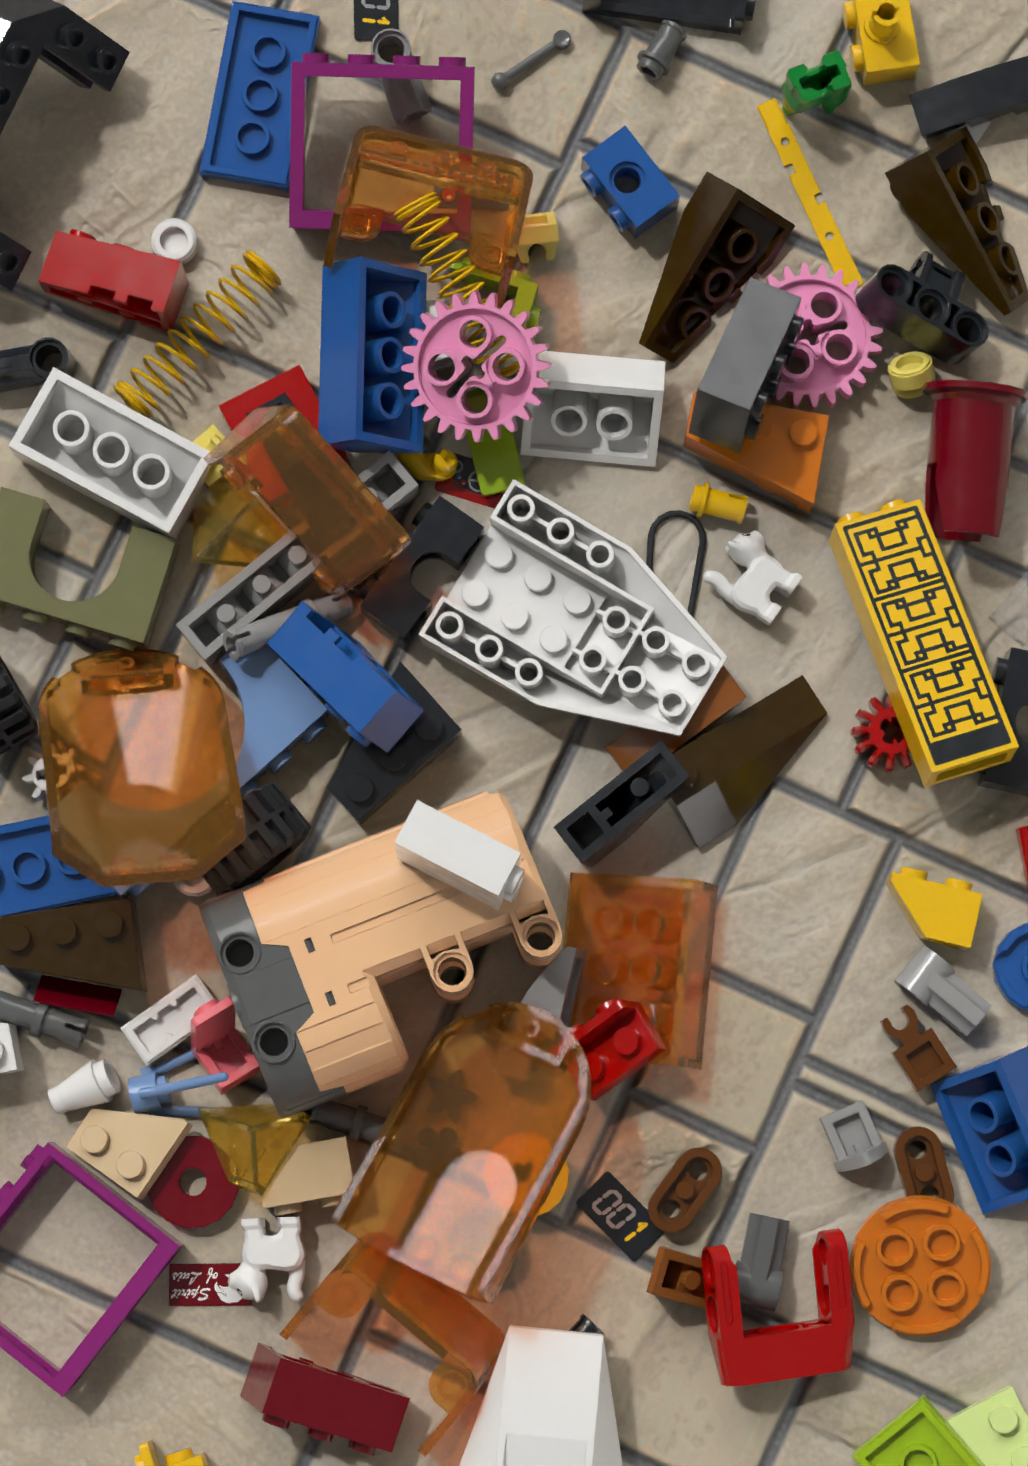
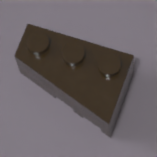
M127 898L1 916L0 965L147 992L136 902Z

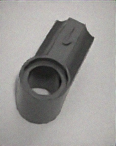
M755 1213L749 1214L741 1258L735 1264L738 1272L740 1303L742 1305L770 1311L776 1310L783 1278V1270L780 1267L790 1221Z

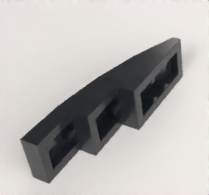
M1028 56L994 65L909 94L922 137L926 140L967 124L970 127H974L1012 112L1016 115L1027 112Z

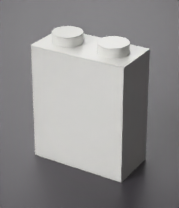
M419 800L414 804L394 842L397 859L496 910H499L504 900L510 903L513 902L525 878L523 877L525 870L520 867V852Z

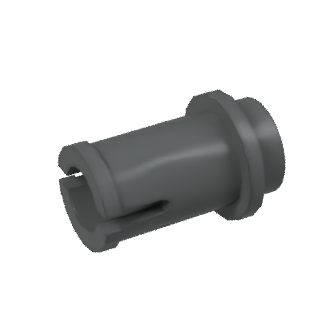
M663 20L647 49L641 50L638 53L637 58L639 62L636 65L637 69L643 75L653 80H659L661 76L668 75L670 71L668 64L681 43L687 38L686 31L673 21Z

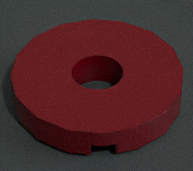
M186 1136L149 1190L148 1195L154 1209L167 1222L183 1228H203L221 1220L232 1208L240 1190L239 1170L233 1155L219 1142L205 1136ZM190 1168L201 1170L206 1177L205 1189L195 1196L185 1193L180 1183L182 1174Z

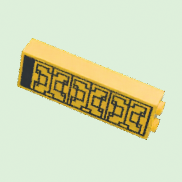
M898 499L886 503L879 511L863 515L862 512H853L841 517L834 524L829 544L924 788L1011 761L1019 747L921 500L917 499L906 503L905 500Z

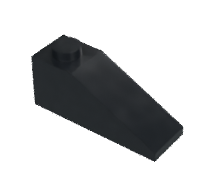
M661 740L553 828L580 863L592 868L637 831L691 776L664 741Z

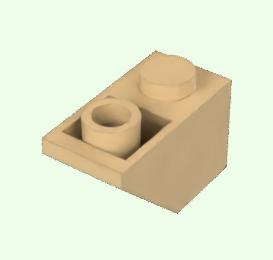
M348 1137L299 1145L261 1199L262 1208L274 1207L275 1216L302 1211L301 1202L320 1199L321 1208L348 1203L347 1194L357 1192Z

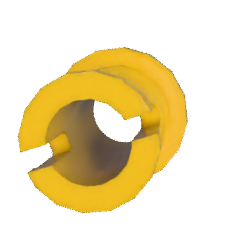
M704 482L703 486L695 484L688 510L696 512V517L701 518L702 514L742 524L748 496L709 488V483Z

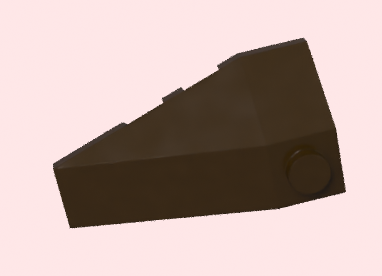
M967 126L930 145L885 172L890 182L891 192L901 203L906 214L1004 316L1013 312L1028 300V289L1015 249L1011 244L1003 241L1000 232V221L1004 220L1001 206H992L985 183L992 180L987 164Z
M706 172L683 211L639 344L674 363L711 326V317L726 302L733 304L742 295L740 288L756 272L762 275L773 264L795 225L739 188Z
M803 675L673 753L691 778L667 802L698 850L735 827L826 716L827 711Z

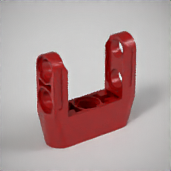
M839 1228L819 1231L817 1234L816 1242L812 1248L819 1319L743 1330L737 1267L732 1262L725 1245L703 1248L701 1262L708 1336L721 1385L747 1386L839 1372L851 1368L855 1318L847 1242Z

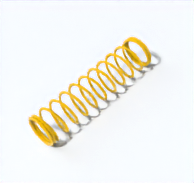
M431 192L402 207L394 213L393 217H396L395 221L399 222L422 211L403 227L402 233L411 234L433 226L411 244V250L424 249L442 242L420 260L419 266L426 267L452 258L429 276L428 282L435 283L461 274L437 293V298L445 299L453 294L470 290L462 296L466 300L470 297L471 291H478L484 286L485 282L479 281L446 294L443 293L476 269L475 265L461 268L437 278L434 277L467 253V249H460L425 262L436 252L455 240L459 233L454 232L416 246L431 233L447 223L450 217L444 216L424 225L408 229L441 204L439 196H436L437 192ZM487 298L482 299V304H485ZM479 321L470 323L466 327V330L478 326L482 323H480ZM483 326L468 337V342L473 346L484 343L486 337L471 341L486 330ZM499 336L490 349L503 341L505 337ZM510 353L499 360L498 366L513 355ZM491 355L472 359L471 363L485 362ZM519 361L499 370L500 373L506 378L515 374L520 369Z
M246 250V253H243V259L250 271L239 265H231V273L239 285L227 278H218V285L225 297L212 290L206 291V299L215 312L200 303L193 304L194 313L202 325L190 317L181 316L182 327L190 338L175 329H168L170 341L178 352L162 342H155V348L166 365L150 355H143V363L153 378L137 368H130V375L142 392L124 381H117V385H113L115 392L134 411L149 419L153 417L151 410L135 394L156 410H160L158 403L140 383L135 373L147 379L167 396L172 397V392L154 372L147 359L157 364L181 384H185V380L168 361L159 346L171 352L192 370L198 371L197 366L182 350L172 333L185 340L206 358H210V354L195 338L184 320L195 325L217 344L223 345L221 339L203 319L197 307L209 313L231 332H235V328L219 311L209 294L220 299L242 318L248 320V316L229 295L222 281L234 287L257 307H260L259 301L246 288L236 274L235 269L248 275L269 294H273V290L268 285L273 288H278V285H282L281 279L276 272L255 252Z

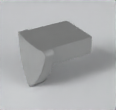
M863 1100L819 1118L837 1159L833 1163L837 1172L851 1171L868 1166L881 1159L889 1150L886 1142H881Z

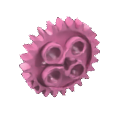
M802 263L799 276H794L789 267L786 266L782 272L781 282L771 274L766 278L767 284L802 297L798 316L803 317L804 322L796 340L800 339L803 329H807L810 335H816L838 323L843 322L847 325V328L844 330L839 329L821 333L818 335L814 345H810L807 339L798 342L794 356L804 360L807 370L802 374L795 375L789 373L783 367L779 376L782 379L775 395L774 403L777 405L787 395L791 397L792 409L798 408L801 399H807L811 411H815L819 398H823L826 404L832 408L836 403L835 393L838 392L843 398L849 400L853 394L850 383L863 388L866 379L860 371L873 373L877 366L867 356L880 355L882 347L871 342V340L881 337L883 328L870 326V323L874 321L862 314L856 304V295L854 293L859 282L855 280L845 287L841 284L843 278L842 270H839L830 279L826 277V266L824 264H821L816 275H810L807 263ZM818 300L827 301L832 305L834 315L829 318L818 317L813 313L811 304ZM831 342L842 343L847 347L849 357L844 360H835L826 352V346Z
M471 291L468 304L465 303L460 293L453 294V308L450 309L443 301H437L435 303L438 313L437 317L429 313H422L420 315L423 323L426 325V329H410V334L418 340L417 346L403 347L404 352L414 357L413 363L401 366V370L414 373V379L406 383L404 389H418L420 395L413 400L411 405L416 407L426 404L428 410L423 417V421L427 422L439 417L441 419L438 426L439 433L446 432L453 425L455 426L456 440L463 439L468 429L472 432L474 442L482 441L485 429H488L493 440L501 438V424L510 432H515L518 430L515 416H519L526 421L531 420L533 416L526 405L528 403L533 405L543 404L544 400L535 393L536 388L550 386V382L539 375L541 370L551 368L552 363L540 360L539 354L546 351L550 346L546 343H535L534 338L541 332L542 327L537 326L528 329L525 326L531 314L529 311H524L517 316L513 315L516 302L513 299L508 300L500 308L498 307V293H490L485 304H482L479 291ZM473 320L482 323L487 333L486 340L479 347L470 344L465 335L466 327ZM499 336H504L506 342L481 366L485 375L478 374L470 377L453 398L449 397L448 390L471 369L472 364L468 359L482 357ZM505 353L514 355L520 364L519 373L513 379L504 377L498 368L499 359ZM441 354L449 356L455 365L454 374L448 380L440 378L434 369L435 360ZM474 386L483 389L488 397L487 407L482 412L474 411L467 403V394Z

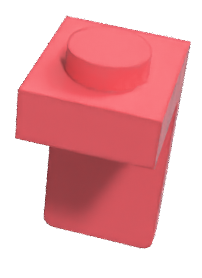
M228 996L220 1002L217 999H213L200 1006L191 1019V1052L207 1075L226 1072L229 1075L227 1081L214 1084L222 1095L260 1072V1067L255 1056L235 1029V1007L231 997Z

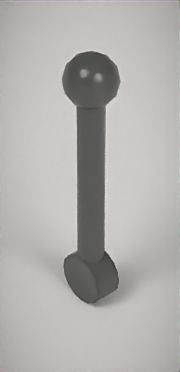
M565 30L557 31L554 34L553 41L505 73H495L491 79L493 87L498 90L505 89L510 79L556 49H567L571 42L570 34Z

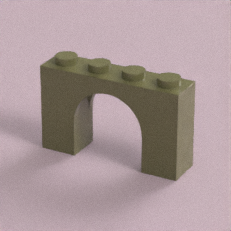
M1 487L0 613L3 614L5 607L21 611L22 620L47 627L49 620L65 624L64 632L83 639L91 640L93 633L110 638L109 646L131 653L135 652L136 646L148 649L180 549L177 539L132 526L119 570L112 583L102 593L93 598L83 601L61 600L50 595L41 587L35 570L37 549L51 507L45 499Z

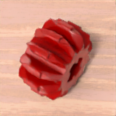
M887 695L885 700V709L876 697L871 698L868 704L872 714L861 709L855 714L857 720L866 726H856L850 730L851 736L865 738L864 742L859 743L854 748L855 753L862 754L870 749L873 754L867 760V766L870 768L874 767L880 757L884 758L883 768L887 773H891L894 770L895 757L900 766L904 769L909 768L912 762L908 752H911L889 696ZM883 723L884 728L890 723L895 724L898 727L895 734L900 738V742L897 743L894 738L890 743H886L882 739L885 732L879 728L880 724Z

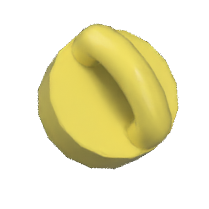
M907 352L894 358L888 365V373L893 391L901 398L920 397L924 395L923 385L926 382L935 381L932 358L926 353Z

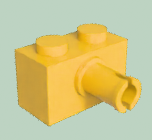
M848 0V2L842 3L845 29H853L855 45L850 46L851 67L853 73L860 72L862 86L915 78L920 67V60L909 0Z

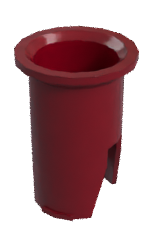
M936 380L926 382L923 385V393L932 400L933 408L925 482V512L934 535L938 539L963 542H980L982 535L999 537L1008 491L1015 408L1020 403H1025L1028 400V392L1011 385L984 381Z

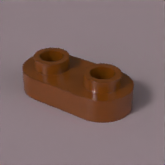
M920 1126L909 1127L903 1130L894 1142L893 1152L905 1197L920 1195L924 1187L932 1186L936 1190L937 1198L953 1203L954 1190L938 1136L930 1129ZM916 1140L920 1141L925 1149L923 1156L918 1159L911 1157L908 1152L909 1145Z
M691 1148L683 1152L648 1201V1216L657 1228L665 1232H678L686 1228L721 1180L722 1166L718 1157L713 1152L705 1148ZM694 1162H701L706 1167V1175L700 1180L693 1179L689 1174V1168ZM669 1199L675 1200L679 1205L678 1214L671 1218L666 1217L662 1213V1205Z

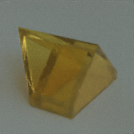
M226 474L195 505L191 562L247 567L288 532L252 493Z
M274 1104L198 1109L228 1181L235 1187L263 1196L311 1119L305 1112L281 1119Z

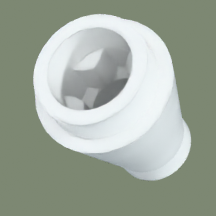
M92 1059L59 1085L49 1089L48 1096L56 1113L61 1115L71 1110L111 1102L113 1095L121 1092V1086L113 1066L107 1059L98 1062Z

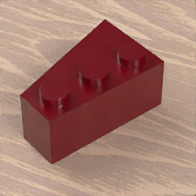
M258 1342L240 1396L261 1413H264L262 1421L284 1429L289 1428L290 1422L307 1427L305 1434L326 1442H332L334 1435L350 1440L349 1448L372 1456L375 1455L377 1448L392 1453L410 1400L409 1397L398 1390L361 1377L313 1364L314 1361L302 1357L296 1359L272 1350V1347Z

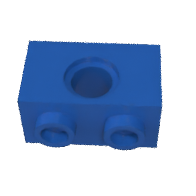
M626 125L582 157L581 170L583 173L580 175L583 184L594 197L599 194L610 206L607 213L614 225L621 232L628 230L634 239L678 208L680 195ZM630 177L638 183L639 188L632 193H622L615 187L614 183L619 178Z

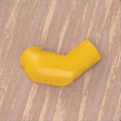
M442 449L441 453H394L413 477L419 481H445L455 474L458 465L456 455L452 451Z

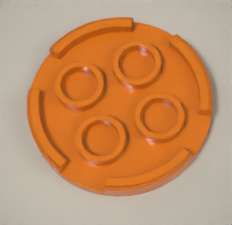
M907 1196L884 1204L875 1210L861 1225L855 1235L850 1251L851 1281L856 1296L863 1308L878 1321L891 1327L893 1331L907 1335H933L956 1327L977 1306L982 1296L985 1295L990 1281V1254L985 1238L976 1222L957 1205L933 1196Z

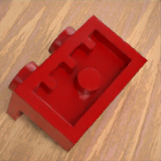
M614 998L603 1003L595 1011L597 1016L586 1024L575 1025L566 1030L560 1036L561 1042L550 1049L554 1059L566 1061L587 1100L596 1101L666 1050L664 1043L640 1002Z

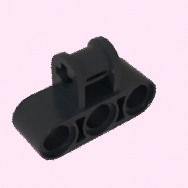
M924 251L919 255L909 271L895 264H887L881 267L856 291L855 300L857 307L867 318L949 365L962 362L988 339L989 329L985 319L978 312L958 301L965 280V274L960 270L952 272L933 260V254L928 251Z

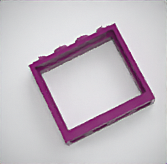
M302 53V62H292L289 228L402 231L403 227L410 220L421 213L418 212L398 222L395 221L396 217H393L396 211L304 209L307 76L461 80L457 213L429 212L408 229L424 225L444 216H449L450 220L434 232L471 233L475 67H466V57H439V66L420 65L421 56L393 55V64H375V55L348 54V63H330V54ZM431 226V227H429V228H426V229H423V230L418 231V232H426V231H428L430 228H432L433 226Z
M47 1142L44 1148L37 1144L32 1152L24 1158L20 1166L25 1169V1172L15 1184L7 1181L0 1189V1232L55 1163L158 1244L61 1369L0 1321V1348L64 1397L72 1390L184 1244L55 1142Z

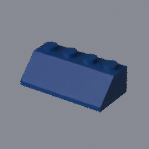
M361 256L322 266L319 446L354 453H386L388 450L391 453H423L424 405L412 407L411 403L420 394L418 389H404V385L414 379V373L401 370V366L413 363L414 359L413 356L403 351V347L417 346L418 340L410 334V329H426V325L423 323L420 315L426 313L427 273Z

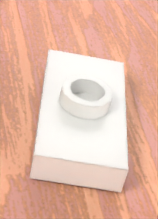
M195 974L121 1027V1030L145 1064L149 1066L191 1036V1019L194 1017L195 1011L204 1003L213 1000L214 997L200 977Z

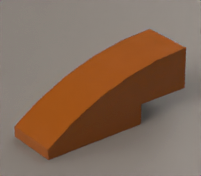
M722 666L680 737L631 726L609 743L605 749L622 772L661 740L664 741L672 753H675L740 705L747 696L726 668Z

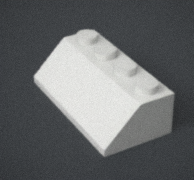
M54 367L8 445L14 456L152 532L172 538H177L193 510L215 456L214 453Z

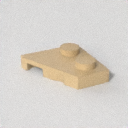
M91 1108L66 1145V1148L132 1195L143 1200L193 1124L181 1118Z

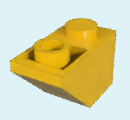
M901 867L900 873L892 872L887 876L886 886L920 940L961 950L971 948L983 896L981 893L972 891V883L954 878H946L945 884L928 881L927 872L909 867Z

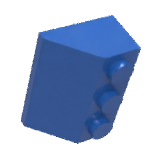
M1028 1046L930 1084L983 1214L1028 1200Z

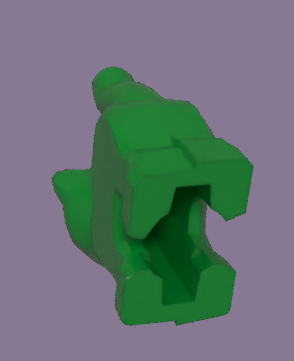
M838 50L823 55L821 63L816 67L808 69L804 64L788 70L786 80L781 86L783 93L782 111L785 115L792 116L795 113H802L819 105H822L827 114H831L836 107L847 99L852 84L846 70L847 65Z

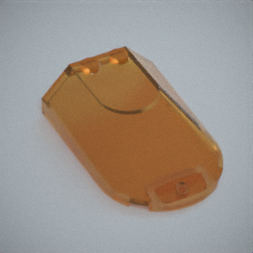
M136 648L135 652L131 653L116 649L78 659L71 663V671L59 679L52 677L47 682L39 697L38 720L53 856L101 887L129 886L199 879L245 840V814L225 699L218 682L203 667L194 670L179 663V655L169 652Z
M517 1002L489 1004V1009L477 1012L467 1018L461 1015L453 1020L435 1036L422 1054L334 1211L331 1222L393 1261L471 1300L493 1305L581 1132L589 1110L591 1099L589 1064L580 1042L572 1031L560 1019L548 1011L533 1005Z

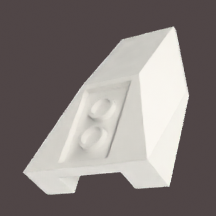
M513 479L490 516L491 526L453 589L447 598L444 596L440 598L418 634L421 643L536 706L680 737L727 659L726 654L631 547Z

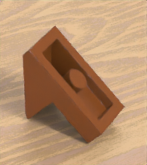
M659 1246L646 1292L706 1309L701 1258Z

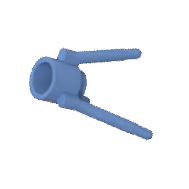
M191 1050L158 1065L141 1068L140 1076L128 1079L129 1097L133 1111L137 1114L148 1112L149 1115L218 1117L221 1115L220 1108L167 1106L165 1104L172 1102V1093L225 1082L228 1080L229 1075L226 1072L170 1083L167 1075L159 1076L196 1059Z

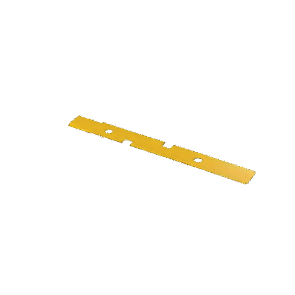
M773 98L756 106L784 167L792 164L795 173L790 174L789 178L834 273L836 274L839 270L843 271L841 284L845 287L855 280L859 282L857 287L861 286L863 280L826 202L818 204L814 195L821 193L777 99ZM787 138L789 144L786 146L782 145L781 139ZM831 232L834 236L833 239L827 240L825 237L826 233Z

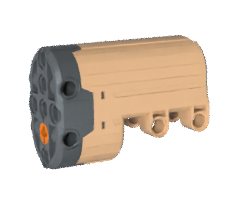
M480 792L437 809L521 853L520 867L525 870L523 877H525L513 902L510 903L504 900L499 910L397 859L394 842L404 823L253 881L235 890L220 894L198 905L226 979V985L242 1027L246 1031L271 1098L281 1119L404 1071L409 1056L381 986L426 969L438 997L447 1003L456 1004L468 999L474 989L473 964L468 954L472 950L512 935L522 961L532 969H545L559 955L562 941L560 924L521 828L505 795L499 792L494 794ZM541 935L548 938L552 946L546 950H537L531 947L528 941L534 936ZM452 969L460 970L466 976L461 983L453 986L442 982L441 977L445 972Z

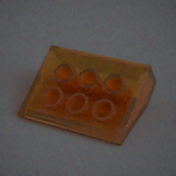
M570 872L563 950L569 946L587 951L570 1028L575 1025L586 1024L597 1016L595 1013L596 1009L611 999L619 998L640 1002L666 1047L664 1052L646 1065L701 1070L718 885L696 879ZM554 1040V1046L560 1043L561 1040Z

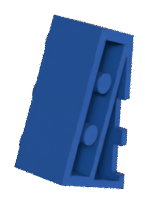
M303 601L267 642L305 680L304 684L314 694L327 701L324 706L329 712L343 723L348 722L350 724L346 728L347 732L365 747H368L373 742L388 753L424 711L357 639Z

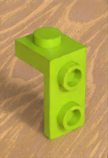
M463 257L462 262L456 261L449 266V273L461 268L475 265L476 269L460 282L473 284L482 281L485 282L482 288L515 297L516 302L513 315L517 316L524 311H529L531 314L525 326L528 329L538 326L542 308L535 306L538 296V283L531 282L532 277L516 270H506L505 274L488 269L489 265L487 263L470 257ZM461 274L451 277V279L454 280Z
M476 388L468 392L467 403L470 408L476 412L484 411L488 404V397L485 391L481 388ZM501 424V438L493 440L488 429H485L482 441L474 442L472 432L468 429L466 435L482 496L506 492L513 479L525 485L513 432H510Z

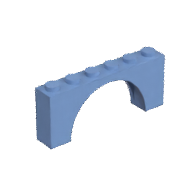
M270 646L242 656L237 660H233L229 656L230 652L236 650V648H233L219 659L221 669L229 677L240 698L244 711L245 729L241 751L236 764L225 781L207 798L193 806L172 813L142 814L110 805L80 783L46 813L50 821L122 899H126L131 894L137 899L156 882L152 875L165 863L170 868L176 865L186 856L185 854L189 847L187 843L234 801L237 802L259 786L255 782L268 770L275 775L292 760L293 755L290 751L302 740L306 744L311 743L327 728V725L323 722L328 717L327 708Z

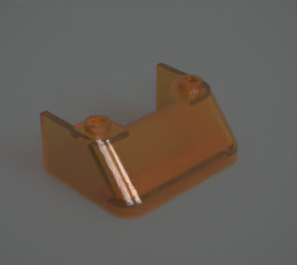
M380 126L363 127L355 133L333 211L323 266L332 268L340 237L352 241H369L379 234L382 222L404 227L422 211L399 222L395 221L394 213L431 192H437L436 196H439L441 204L409 228L412 229L444 216H449L450 220L432 234L446 236L456 232L459 233L456 238L457 240L471 243L468 254L470 262L477 269L485 273L501 276L497 290L498 307L501 308L505 302L533 182V173L526 164L515 159ZM431 226V227H429V228H426V229H423V230H421V231L426 232V231H428L430 228H432L433 226Z
M286 404L254 409L203 458L208 465L221 464L223 466L220 470L221 475L234 489L240 491L244 487L249 491H256L315 557L312 560V564L316 570L312 573V576L319 584L318 587L323 593H347L396 558L411 543L409 535L308 419L291 405Z
M371 1231L362 1235L279 1335L287 1340L317 1304L332 1316L347 1318L357 1314L371 1298L443 1359L431 1374L429 1392L435 1403L446 1412L419 1445L418 1451L426 1457L493 1372L505 1335L498 1325L390 1235L381 1231Z

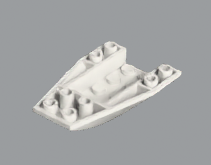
M509 1325L459 1466H623L603 1334Z

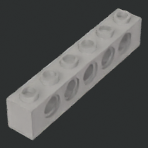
M390 450L343 487L356 513L317 535L305 518L176 624L180 633L209 667L227 653L223 644V634L226 631L234 630L274 615L420 495L419 485Z

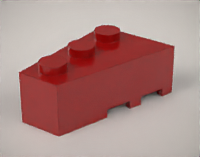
M71 229L69 234L60 231L55 232L38 280L43 291L166 332H168V329L174 328L189 285L182 262L179 260L138 251L118 243L110 244L97 241L92 235Z

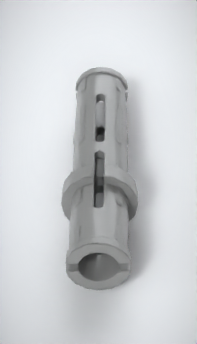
M337 589L332 593L313 600L303 598L296 601V605L290 609L240 628L226 631L223 634L224 648L226 652L236 648L235 651L229 653V656L233 660H237L242 656L268 647L267 642L302 601L333 622L352 615V600L349 596L339 601V598L347 594L344 589Z

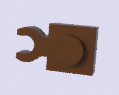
M904 1005L900 1008L907 1019L906 1026L903 1029H895L888 1018H884L880 1023L886 1035L898 1039L902 1046L891 1052L915 1092H919L957 1066L932 1028L927 1029L921 1034L916 1029L918 1019L915 1011L910 1006Z

